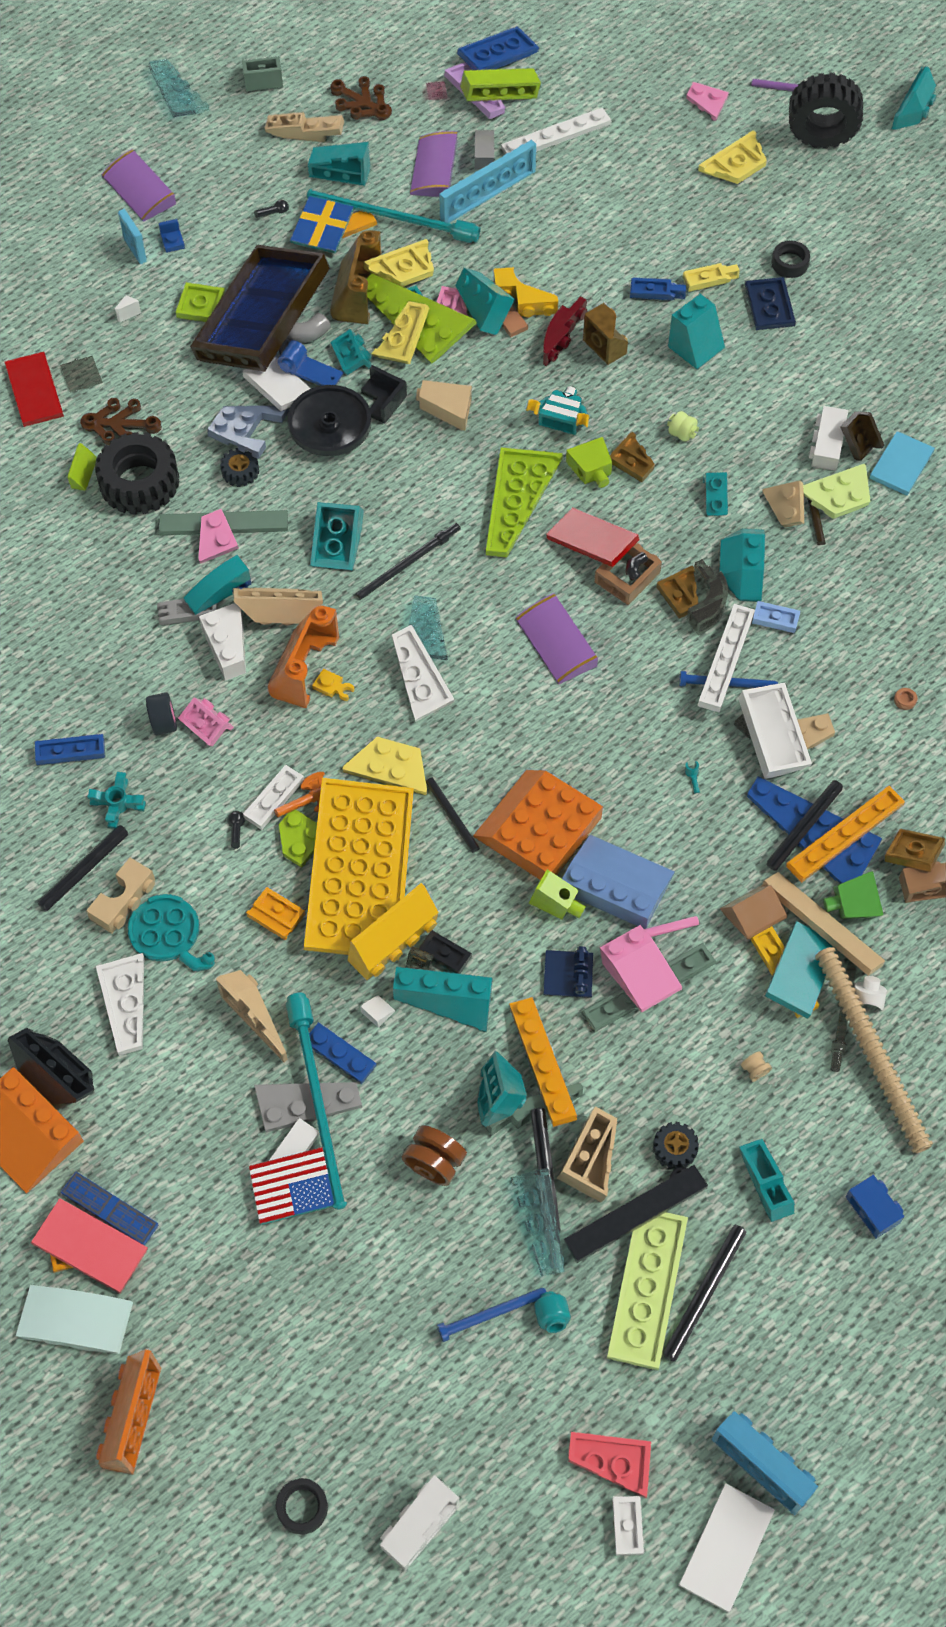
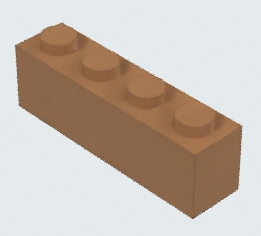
M936 862L931 872L911 867L903 868L899 881L905 903L945 898L946 863Z

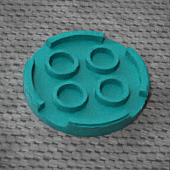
M161 894L148 898L146 902L132 912L128 922V936L133 948L139 954L143 953L145 958L161 962L177 959L183 951H189L195 944L200 930L199 919L194 908L184 901L183 898L171 894Z

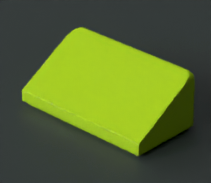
M82 443L77 445L67 478L72 489L85 491L91 479L97 457Z

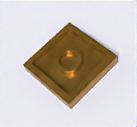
M899 829L885 854V862L931 872L945 846V838Z

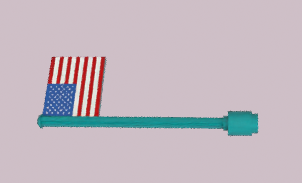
M305 993L289 995L285 1005L290 1027L295 1028L299 1032L322 1147L249 1166L260 1225L330 1207L341 1210L347 1206V1202L344 1201L308 1030L314 1019L310 1000L306 997Z

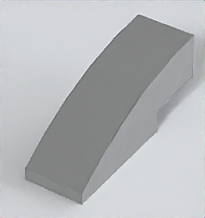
M475 130V169H482L491 162H494V130Z

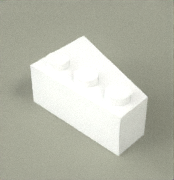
M236 603L199 616L202 631L225 681L245 674L246 663L242 609Z
M434 1475L419 1490L414 1502L411 1505L408 1504L398 1516L400 1520L394 1527L389 1526L380 1537L382 1540L380 1544L381 1549L406 1571L460 1506L459 1497Z

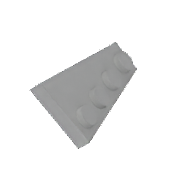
M356 1082L320 1083L327 1117L362 1108ZM309 1083L254 1085L266 1133L294 1126L299 1118L305 1122L317 1120Z

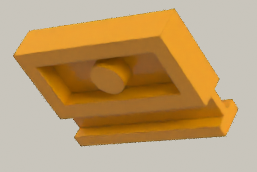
M268 887L265 888L253 903L250 911L246 912L247 917L284 940L287 939L289 933L296 928L306 915L305 910Z

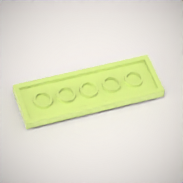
M665 1212L632 1232L607 1359L659 1370L688 1217Z

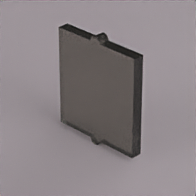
M93 356L79 360L75 359L72 362L60 365L70 393L81 389L87 390L89 387L103 383Z

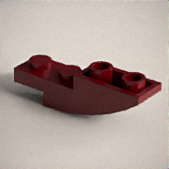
M580 296L570 308L562 305L555 313L545 334L543 365L547 366L551 361L555 362L559 352L563 348H568L571 342L570 333L574 330L579 319L583 320L584 314L588 312L586 309L587 299Z

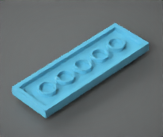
M530 140L520 145L510 153H506L503 157L491 162L486 167L439 194L440 221L446 223L454 221L536 172V143Z

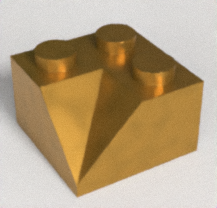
M602 303L584 314L583 341L609 365L627 354L628 340L615 329L617 318L615 311L605 303Z

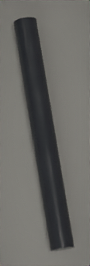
M428 778L426 780L427 786L471 852L474 853L480 850V847L434 778Z

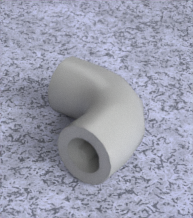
M316 313L307 322H296L285 340L291 339L300 343L315 341L331 328L330 322L323 314Z

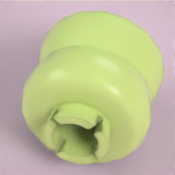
M679 411L676 415L672 414L669 418L672 421L667 423L669 433L684 442L690 438L694 439L697 435L695 431H699L697 419L688 416L683 411Z

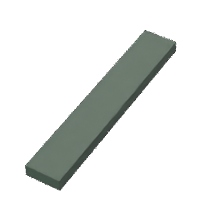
M288 510L223 512L232 533L288 531ZM209 513L160 514L159 534L160 536L200 534L201 517Z
M704 943L668 962L680 984L716 964V960ZM620 989L584 1009L582 1014L593 1031L597 1032L638 1007L624 990Z

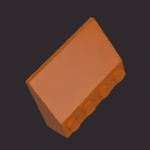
M12 1067L0 1078V1167L27 1194L84 1141L80 1133Z
M145 1349L127 1356L126 1364L122 1363L118 1375V1379L121 1380L120 1386L113 1393L111 1406H114L111 1417L108 1416L105 1421L104 1433H106L104 1444L100 1443L96 1455V1460H99L98 1464L103 1469L134 1474L161 1372V1366L151 1350Z

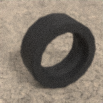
M790 240L781 242L773 251L772 268L777 274L786 278L800 277L806 273L809 267L810 251L801 242ZM784 254H794L799 256L802 262L787 264L779 257Z
M298 1478L291 1480L282 1487L277 1495L275 1508L277 1517L285 1529L294 1534L305 1535L314 1532L323 1524L327 1517L328 1502L326 1494L319 1484L311 1479ZM298 1490H308L314 1494L318 1502V1509L314 1518L305 1523H297L291 1520L286 1511L288 1498Z

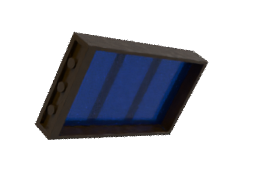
M256 245L190 345L196 360L265 372L328 273L330 267L325 254Z

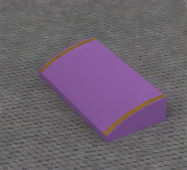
M457 131L434 132L419 138L410 195L440 197L439 194L450 188L457 148Z
M133 149L118 157L102 173V177L143 222L176 205L175 194Z
M554 593L534 603L515 618L558 684L597 667L598 657Z

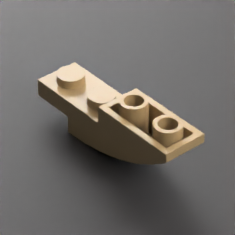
M304 112L268 115L265 131L285 139L325 142L327 136L342 134L344 119L342 115L306 118Z

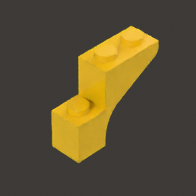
M514 267L494 269L493 282L510 296L516 298L517 312L521 316H551L558 311V297L521 283L515 276Z

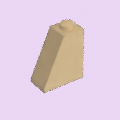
M423 380L422 386L417 389L416 401H420V409L460 430H466L472 399V386Z

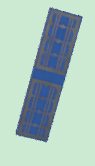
M78 1172L74 1173L61 1191V1194L144 1246L159 1226L157 1222Z

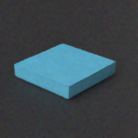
M125 209L118 211L124 241L139 264L147 262L142 234Z

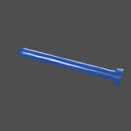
M680 671L679 686L685 687L686 683L705 685L708 676L687 675L686 671ZM732 678L729 686L758 688L778 684V682L773 680Z
M536 1289L446 1326L443 1322L437 1324L443 1342L450 1340L449 1336L535 1302L546 1292V1289Z

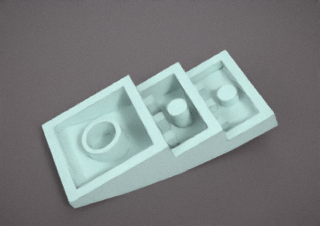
M30 1285L16 1337L26 1340L43 1341L52 1345L70 1346L78 1350L119 1354L133 1302L82 1291Z

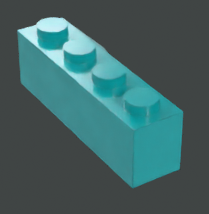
M396 967L393 984L394 1000L422 1010H428L436 1015L458 1021V1023L478 1028V1030L487 1033L492 994V977Z

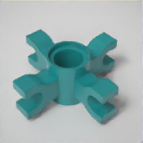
M117 771L115 785L109 787L106 792L89 789L87 797L90 799V805L108 806L109 809L105 821L108 822V828L115 829L118 826L119 815L126 811L127 808L145 811L146 801H144V795H126L125 793L128 785L126 772ZM118 798L121 799V800H119V801H117V802H113V800H115V799H118Z

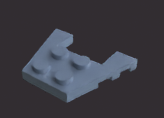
M274 405L223 406L207 429L208 436L226 445H230V443L236 445L239 451L246 452L247 450L252 453L253 457L259 459L266 449V442L250 438L261 420L283 423L289 409L280 411Z

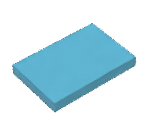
M897 431L871 472L869 479L908 496L935 448Z

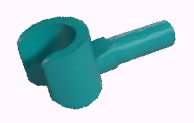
M695 761L694 769L688 767V762L685 764V773L692 781L694 794L700 793L697 782L699 763Z

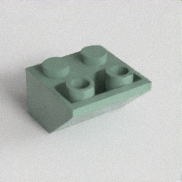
M279 56L242 61L246 92L283 87Z

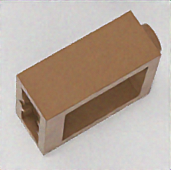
M636 543L627 553L634 557L644 552L648 557V561L644 565L648 569L631 586L611 573L610 570L613 567L604 563L595 571L594 582L629 605L659 575L662 561L655 554L649 553L639 543Z

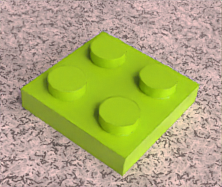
M186 282L176 310V318L206 322L225 294V288Z

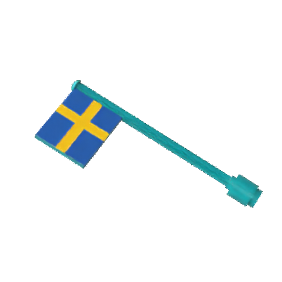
M311 188L307 191L308 200L290 239V243L336 254L354 210L450 232L454 240L471 244L472 242H478L481 227L475 223L457 220L456 223L450 224L313 191Z

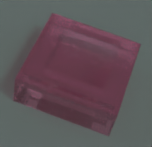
M445 81L426 83L428 100L447 99Z

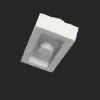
M640 1496L613 1497L616 1556L643 1555Z

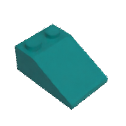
M317 502L310 566L353 571L364 510L360 506Z

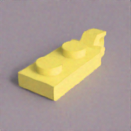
M719 263L684 271L683 280L688 292L728 283L732 279L739 278L740 270L737 264L726 267Z

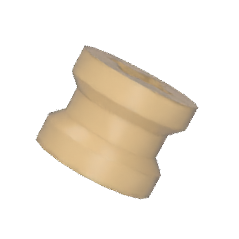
M760 1051L750 1055L741 1063L743 1070L749 1072V1078L752 1082L757 1081L772 1070L771 1065L763 1060L764 1056Z

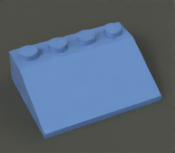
M589 835L571 861L562 879L578 890L575 899L631 924L641 925L643 929H647L675 871Z

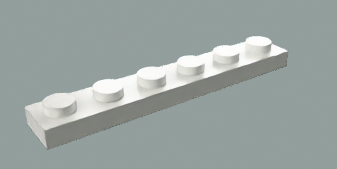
M599 108L501 144V149L504 154L510 153L520 145L533 140L536 143L537 152L611 124V119L603 108Z
M737 604L733 605L700 696L699 707L720 712L755 613L754 609Z

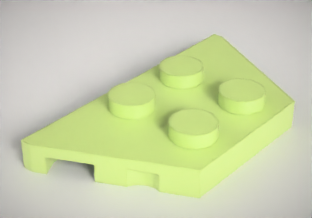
M861 464L803 485L804 496L812 501L811 505L823 510L832 519L868 506L870 494L866 465Z

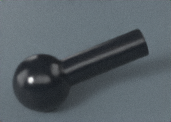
M277 200L273 206L255 210L254 215L256 218L274 213H285L289 210V205L285 200Z
M232 811L227 817V823L231 826V848L233 849L240 847L241 826L244 825L246 820L240 811Z

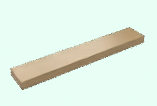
M777 872L764 880L762 886L772 885L784 906L869 976L883 966L885 960L782 874Z

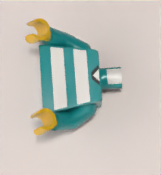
M566 387L565 392L555 390L550 396L540 401L528 400L526 411H533L535 415L539 413L538 425L576 435L578 425L588 427L589 423L586 407L581 405L582 398L576 396L577 390L574 387Z

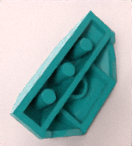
M923 66L920 68L894 116L892 129L897 130L920 124L922 118H927L930 111L929 105L933 106L937 97L934 94L936 84L929 67Z
M742 528L721 539L719 578L739 601H762L764 529Z
M494 1051L482 1067L480 1073L483 1079L479 1085L477 1105L481 1125L485 1127L513 1115L517 1108H522L527 1099L522 1075L500 1053Z

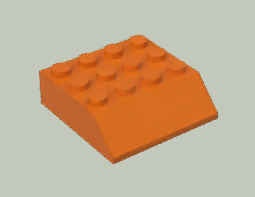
M526 770L473 837L541 880L546 870L558 875L601 820L603 806L545 770Z

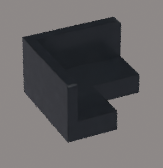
M371 365L369 368L370 379L361 388V393L376 400L370 407L371 417L385 424L407 397V384L405 380Z

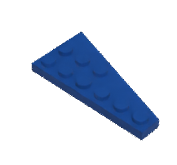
M759 776L747 794V797L788 835L813 805V803ZM826 810L798 846L802 850L806 849L844 819ZM871 832L866 833L823 866V868L840 884L863 875L882 838Z

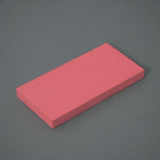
M60 1198L31 1241L32 1245L119 1294L123 1291L148 1250V1247Z

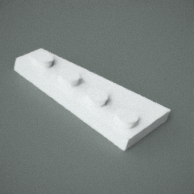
M410 625L392 634L415 722L453 703L454 698L413 626Z
M141 953L96 966L119 1056L143 1049L144 955Z

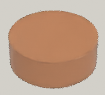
M901 688L896 692L894 702L898 708L910 710L917 703V694L912 689Z

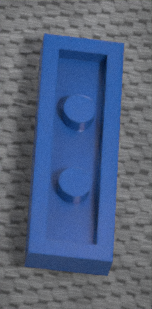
M103 734L35 741V761L37 765L105 758Z
M319 1022L309 1033L312 1049L360 1084L365 1081L377 1066L376 1062Z

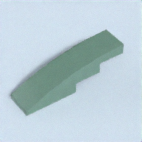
M581 1083L566 1086L572 1102L583 1094ZM541 1093L528 1097L522 1108H517L513 1115L487 1126L486 1129L490 1135H494L510 1122L519 1129L531 1120V1110L534 1108H544L546 1119L548 1120L550 1117Z

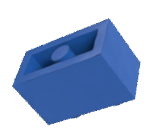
M874 1174L851 1188L846 1195V1199L875 1239L899 1225L905 1217L901 1205L891 1199L884 1182L880 1179L877 1180Z

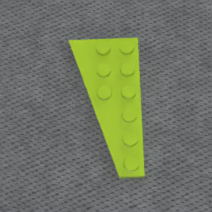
M373 273L367 278V298L393 325H395L396 318L409 301L426 304L429 307L416 348L431 364L437 361L477 324L476 320Z
M501 447L486 546L487 556L508 557L563 459V453Z

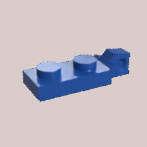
M631 278L630 298L656 300L685 299L686 285H678L671 282V279Z

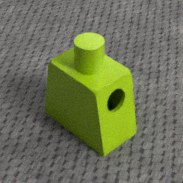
M603 437L566 450V463L584 484L595 481L599 488H604L609 484L610 480L607 476L611 475L612 460Z
M546 870L528 903L561 920L566 912L580 918L586 908L585 905L574 900L578 890L549 870Z

